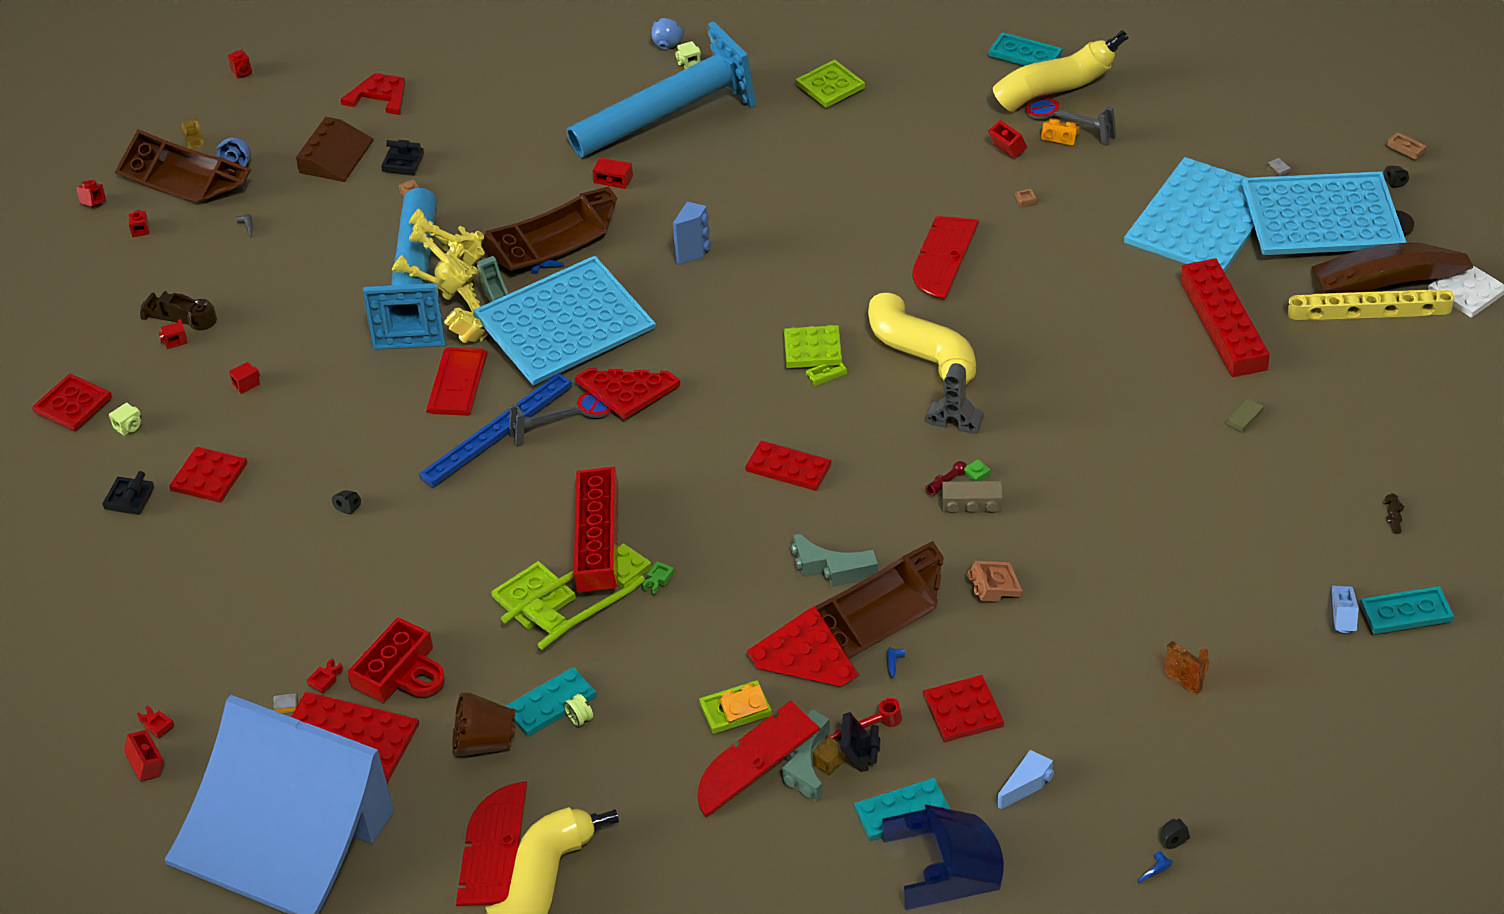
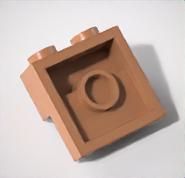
M974 561L971 569L968 571V579L973 581L975 585L974 593L979 595L981 601L999 602L1002 596L1020 597L1023 592L1010 562Z

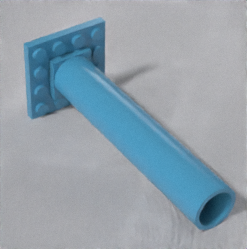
M714 21L708 23V35L711 39L710 47L713 51V56L567 127V135L573 149L578 156L583 158L726 86H729L744 104L746 103L750 108L756 106L748 54Z
M411 189L403 198L394 263L402 255L406 258L410 267L417 266L419 270L429 274L431 250L425 248L423 242L419 243L418 241L409 240L411 233L414 231L412 230L414 225L409 223V220L417 209H421L426 219L433 222L432 225H435L438 201L436 196L427 189ZM426 233L428 238L431 237L433 239V236H431L429 233ZM393 271L390 286L363 287L373 349L446 346L437 283L427 284L428 281L419 277H411L408 273L403 274Z

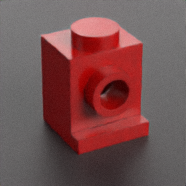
M136 210L128 214V223L132 237L150 234L146 211ZM135 226H144L143 229L135 230Z
M181 319L177 323L162 326V332L158 333L161 343L165 342L167 349L188 344Z

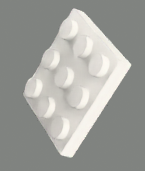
M1473 266L1472 269L1439 281L1437 279L1429 285L1428 290H1449L1453 292V307L1472 318L1504 295V284Z

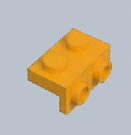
M1050 118V121L1048 120L1043 123L1041 139L1074 145L1076 135L1080 133L1081 127L1076 126L1074 122H1066L1065 124L1060 123L1058 119Z
M753 683L741 687L742 691L734 693L731 690L722 694V698L718 700V703L722 705L728 723L768 709L760 684L753 686Z

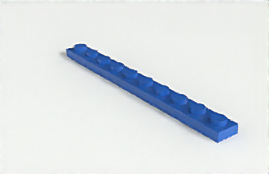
M558 373L516 404L525 417L530 418L570 389L572 381ZM510 408L420 472V478L430 486L435 487L508 434Z

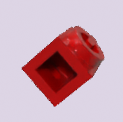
M243 50L235 51L228 55L231 71L237 79L252 73L249 57Z
M96 180L82 181L81 185L76 187L81 204L92 207L106 201L103 184L96 183Z

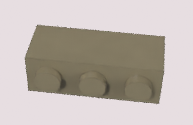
M1001 481L942 482L943 512H1002Z

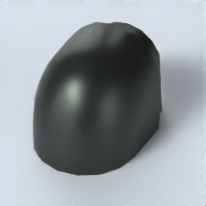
M1387 166L1384 170V178L1391 186L1405 185L1409 180L1408 171L1400 166Z
M345 490L335 494L332 497V503L337 510L349 514L360 506L361 498L358 493Z
M1180 818L1177 820L1171 819L1161 829V839L1166 848L1174 849L1190 839L1188 827Z

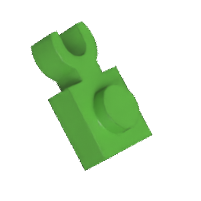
M657 561L647 573V580L643 582V590L646 591L647 588L652 587V594L655 595L659 590L658 586H665L674 575V567Z

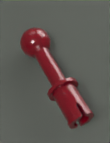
M963 461L956 462L953 465V470L944 476H936L933 482L926 485V492L934 496L942 490V482H949L956 476L965 475L964 468L967 464Z

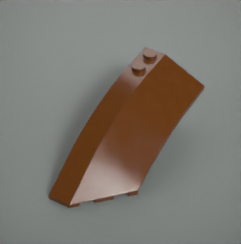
M137 129L115 174L175 197L201 202L242 186L251 170L222 157L219 158L194 151Z
M609 186L581 193L575 199L546 213L515 224L486 231L481 246L489 257L494 256L497 263L510 271L557 258L605 234L618 198Z
M1419 242L1393 243L1365 248L1312 266V270L1324 294L1366 292L1388 285L1416 280L1438 279L1439 281L1473 268V264L1466 253Z
M933 541L904 555L899 560L851 588L816 605L849 658L899 631L937 606L938 599L936 598L940 587V570L944 557Z

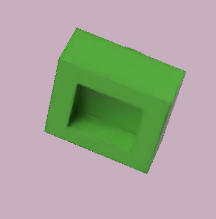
M979 459L964 468L965 475L972 481H982L991 475V470Z

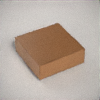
M1032 189L1015 192V198L1020 207L1037 204V198Z

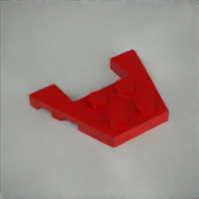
M374 73L340 99L341 105L355 107L361 97L388 101L389 103L385 107L386 113L400 115L405 79Z

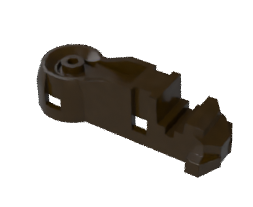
M164 291L160 298L156 297L155 293H151L142 303L140 309L142 320H147L149 317L177 323L181 319L182 324H187L192 329L199 331L213 327L217 321L214 306L208 300H194L184 294H168L167 291Z

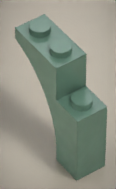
M494 256L478 261L477 267L481 290L489 301L492 302L508 295L509 293Z
M802 534L793 535L794 543L791 544L792 554L797 556L796 566L798 570L801 569L803 577L824 573L825 578L830 580L831 586L865 580L878 572V563L873 549L852 553L835 552L816 546Z
M812 709L807 716L821 730L785 757L789 762L782 770L783 781L787 786L797 789L807 798L818 801L822 797V783L814 773L812 760L817 747L827 734L830 733V721L827 717Z

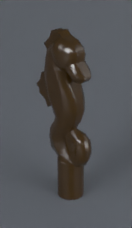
M1391 493L1385 497L1383 503L1386 505L1390 503L1388 507L1390 514L1387 516V520L1392 524L1394 533L1399 534L1402 532L1400 526L1402 516L1400 512L1403 511L1404 505L1400 503L1395 493Z

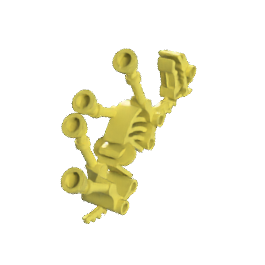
M417 209L409 220V223L414 225L412 229L414 231L411 233L409 240L418 241L419 243L423 242V246L429 248L440 259L435 268V277L419 270L417 266L410 267L406 258L402 255L394 263L392 270L397 273H408L411 277H419L430 283H437V288L443 291L442 295L447 300H450L459 292L472 312L464 311L461 308H454L446 317L447 319L444 323L450 326L449 329L459 334V339L464 343L468 341L476 342L479 338L482 341L489 333L483 327L480 320L473 315V310L481 306L479 305L480 301L475 298L476 294L473 293L474 288H472L473 283L471 281L478 274V269L474 265L485 254L481 247L484 235L480 231L475 233L466 232L462 226L458 227L462 235H452L439 229V226L432 225L433 222L426 219L422 210ZM426 233H429L431 236H434L442 244V248L447 252L444 253L433 242L434 240L431 237H427Z

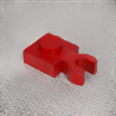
M330 659L327 662L325 669L319 667L307 679V684L310 687L324 693L337 680L336 675L343 671V666L339 663L338 666L334 667V659Z
M150 706L145 707L146 715L137 713L138 719L144 724L145 729L157 738H160L174 726L172 719L161 711L154 714Z

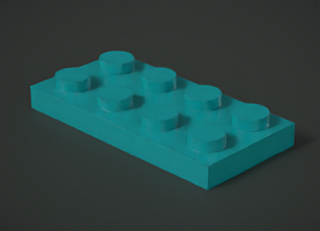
M1002 32L989 49V56L1012 63L1028 65L1058 59L1062 55L1063 48Z
M1440 586L1361 598L1360 606L1373 635L1453 622L1454 615Z
M572 667L506 705V707L515 709V719L513 722L528 738L567 715L563 706L566 700H572L575 695L581 694L587 700L585 702L587 703L596 698L597 694L581 674Z
M935 778L854 803V809L869 841L951 815V809Z

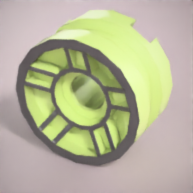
M577 694L572 700L568 699L563 703L567 716L576 727L583 725L584 721L593 719L592 709L590 705L587 706L585 703L587 700L581 694Z

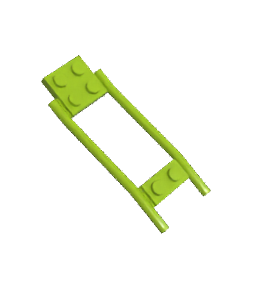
M623 543L618 547L617 585L622 588L619 591L566 620L564 616L539 599L573 580V570L529 595L504 614L501 620L507 623L520 612H523L524 616L550 633L538 643L539 648L543 650L574 625L628 595L645 581L642 575L652 568V562Z

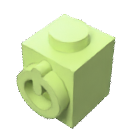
M693 41L677 46L678 51H676L675 56L679 65H683L686 69L701 62L700 49L698 46H695Z
M127 402L109 414L113 428L124 436L129 432L136 431L142 424L140 411Z

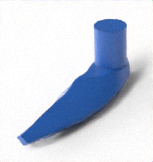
M555 260L538 263L532 266L531 273L537 274L540 267L564 266V263Z
M890 647L887 651L888 668L892 677L896 673V658L905 657L904 649L894 650Z
M1161 851L1157 852L1154 857L1158 862L1138 880V883L1165 871L1171 866L1173 861L1167 859Z

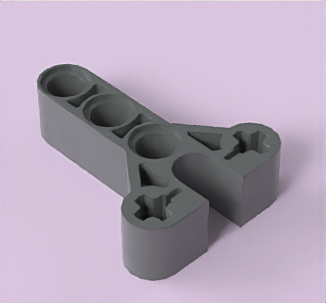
M958 363L951 364L944 379V397L939 401L931 403L926 415V421L933 426L946 428L950 417H955L959 423L958 431L976 433L979 430L984 414L966 398L965 367Z

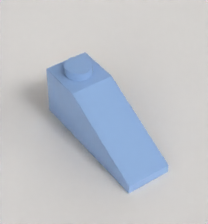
M1332 586L1335 630H1339L1342 633L1357 631L1359 608L1353 587Z
M1030 750L999 792L998 808L1003 809L1042 789L1045 783L1050 782L1054 775V770H1052L1053 760Z

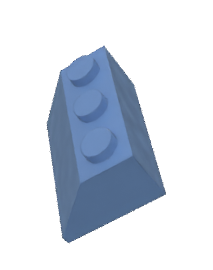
M686 202L673 222L676 264H683L702 258L710 250L711 241H709L710 228L708 227L709 214H707V206Z

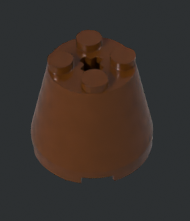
M461 692L455 712L457 715L452 736L453 753L458 756L510 750V737L514 738L516 726L512 725V721L515 719V709L472 693Z

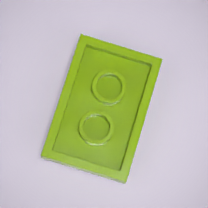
M758 680L699 698L700 707L713 734L772 715V710L765 695L764 698L768 706L767 710L730 723L727 722L722 705L718 703L723 693L731 690L734 693L742 691L741 687L752 683L753 686L759 685Z

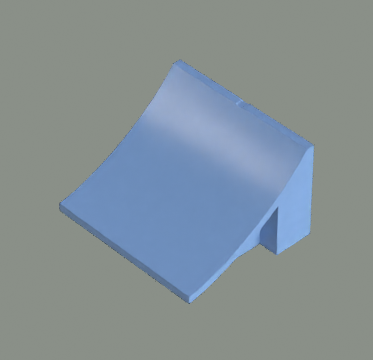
M230 695L225 703L220 728L203 780L187 818L164 859L166 865L287 914H319L339 873L353 837L372 844L394 813L378 750Z

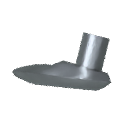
M250 214L237 216V222H245L248 234L252 237V216Z

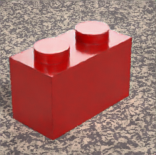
M999 120L988 130L993 143L1013 158H1016L1027 149L1022 135L1002 120Z
M600 157L593 168L595 184L626 189L633 177L632 163Z
M143 730L127 734L124 753L138 779L144 781L160 777L164 759L148 731Z

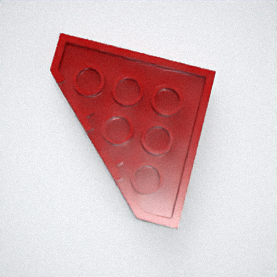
M588 368L575 376V382L623 419L628 418L680 386V380L669 371L661 370L660 373H649V370L634 369V372H623V369L608 368V371H597V368Z
M816 606L811 607L747 650L752 661L759 669L842 687L860 676Z

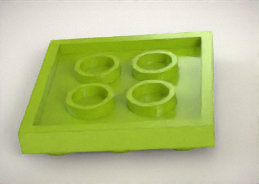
M835 59L796 79L798 87L826 108L865 88L863 80Z
M839 325L784 329L787 368L842 364Z
M537 561L491 591V594L501 606L510 611L529 595L558 578ZM564 584L539 600L555 611H558L575 600L576 596ZM523 612L515 616L528 630L537 625L524 616Z

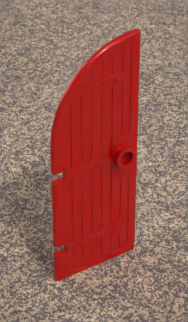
M945 216L935 217L932 228L929 230L920 250L921 254L918 255L913 266V278L921 290L935 297L947 298L979 224V220Z
M790 700L777 710L779 716L776 718L773 715L768 717L738 740L741 743L740 746L736 747L734 744L715 758L705 770L698 787V802L704 815L708 817L821 730L820 727Z
M527 781L510 784L496 790L487 796L474 810L467 826L465 843L472 844V846L464 847L459 885H466V887L458 889L456 906L493 905L505 901L508 897L520 842Z

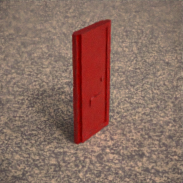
M455 347L444 348L426 412L430 414L460 416L471 414L487 357V350Z

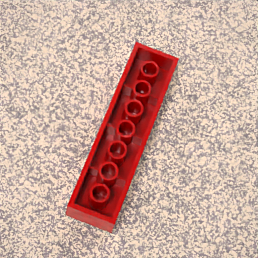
M1217 258L1182 265L1181 283L1232 378L1267 371L1270 353Z
M615 466L580 470L576 473L574 579L577 592L617 588L618 479Z

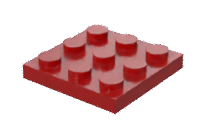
M69 373L33 405L32 409L35 413L76 431L108 402L112 395L110 391Z
M195 447L170 483V490L222 503L248 464L247 459Z
M983 675L923 690L925 701L944 742L1004 727V720Z

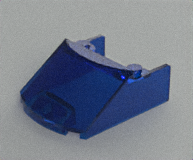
M925 804V810L882 819V838L884 843L932 833L941 859V863L932 864L925 868L923 872L925 882L904 886L905 910L1000 890L1004 873L1002 850L991 828L977 815Z

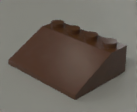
M325 117L296 156L299 173L345 182L374 140L341 119Z

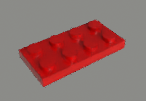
M760 441L746 464V471L817 491L831 467V460Z

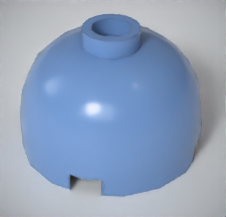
M661 18L658 22L654 21L651 30L652 40L661 49L675 48L683 38L684 28L677 26L678 22Z
M229 137L217 146L216 157H222L245 167L250 160L251 151L243 139Z

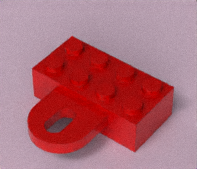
M397 617L347 671L351 687L382 703L397 688L419 697L430 696L438 692L444 685L445 675L439 663L426 657L433 649L430 632ZM424 674L434 680L427 683L416 678V676Z

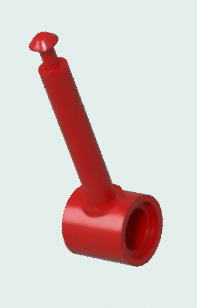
M885 698L879 704V713L858 722L863 728L882 721L888 727L897 726L902 720L900 703L895 698ZM841 729L836 730L830 736L827 734V741L831 742L830 740L836 737L838 739L841 738Z

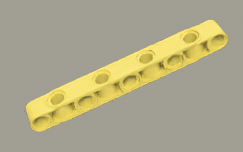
M1410 290L1295 295L1289 299L1287 315L1293 320L1446 315L1452 311L1454 293L1449 290Z

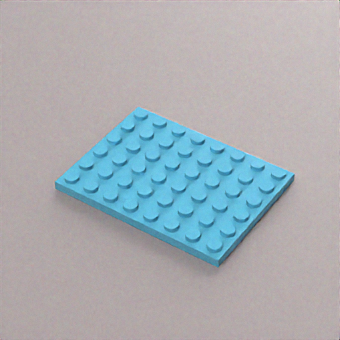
M1184 157L1125 235L1124 243L1185 264L1217 258L1225 272L1255 230L1242 185L1243 178L1248 177Z
M1382 172L1243 178L1242 185L1263 255L1358 251L1384 244L1406 243Z
M596 256L473 310V315L480 320L483 327L532 385L653 330L656 326V323Z

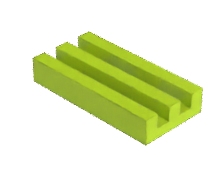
M843 363L831 366L820 365L806 370V376L809 377L814 386L847 374V368Z

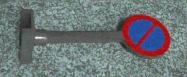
M1039 98L1031 101L1026 106L1027 115L1033 119H1046L1055 115L1100 129L1101 144L1103 145L1109 144L1110 137L1114 139L1117 137L1114 108L1107 107L1098 115L1099 119H1094L1060 110L1059 103L1052 98Z
M589 392L582 394L578 398L576 406L530 418L525 417L519 406L515 404L510 406L509 436H515V445L519 446L524 443V429L530 428L531 425L577 413H582L588 417L600 418L609 415L613 410Z

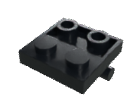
M387 140L386 146L390 148L381 165L382 171L415 174L424 154L421 144L413 143L409 140Z
M139 471L135 479L117 476L102 503L104 509L140 514L154 488L153 482L143 480L145 477L143 471Z
M851 712L843 714L840 749L849 757L851 763L860 772L869 770V763H877L881 741L879 726L872 725L869 735Z

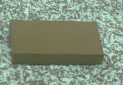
M1247 398L1227 419L1226 424L1244 432L1263 412L1264 406Z

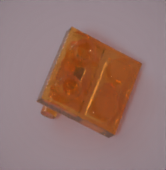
M1171 641L1167 645L1164 672L1170 678L1181 683L1187 690H1191L1197 695L1202 691L1205 674L1208 672V650L1200 649L1199 657L1197 658L1174 641Z

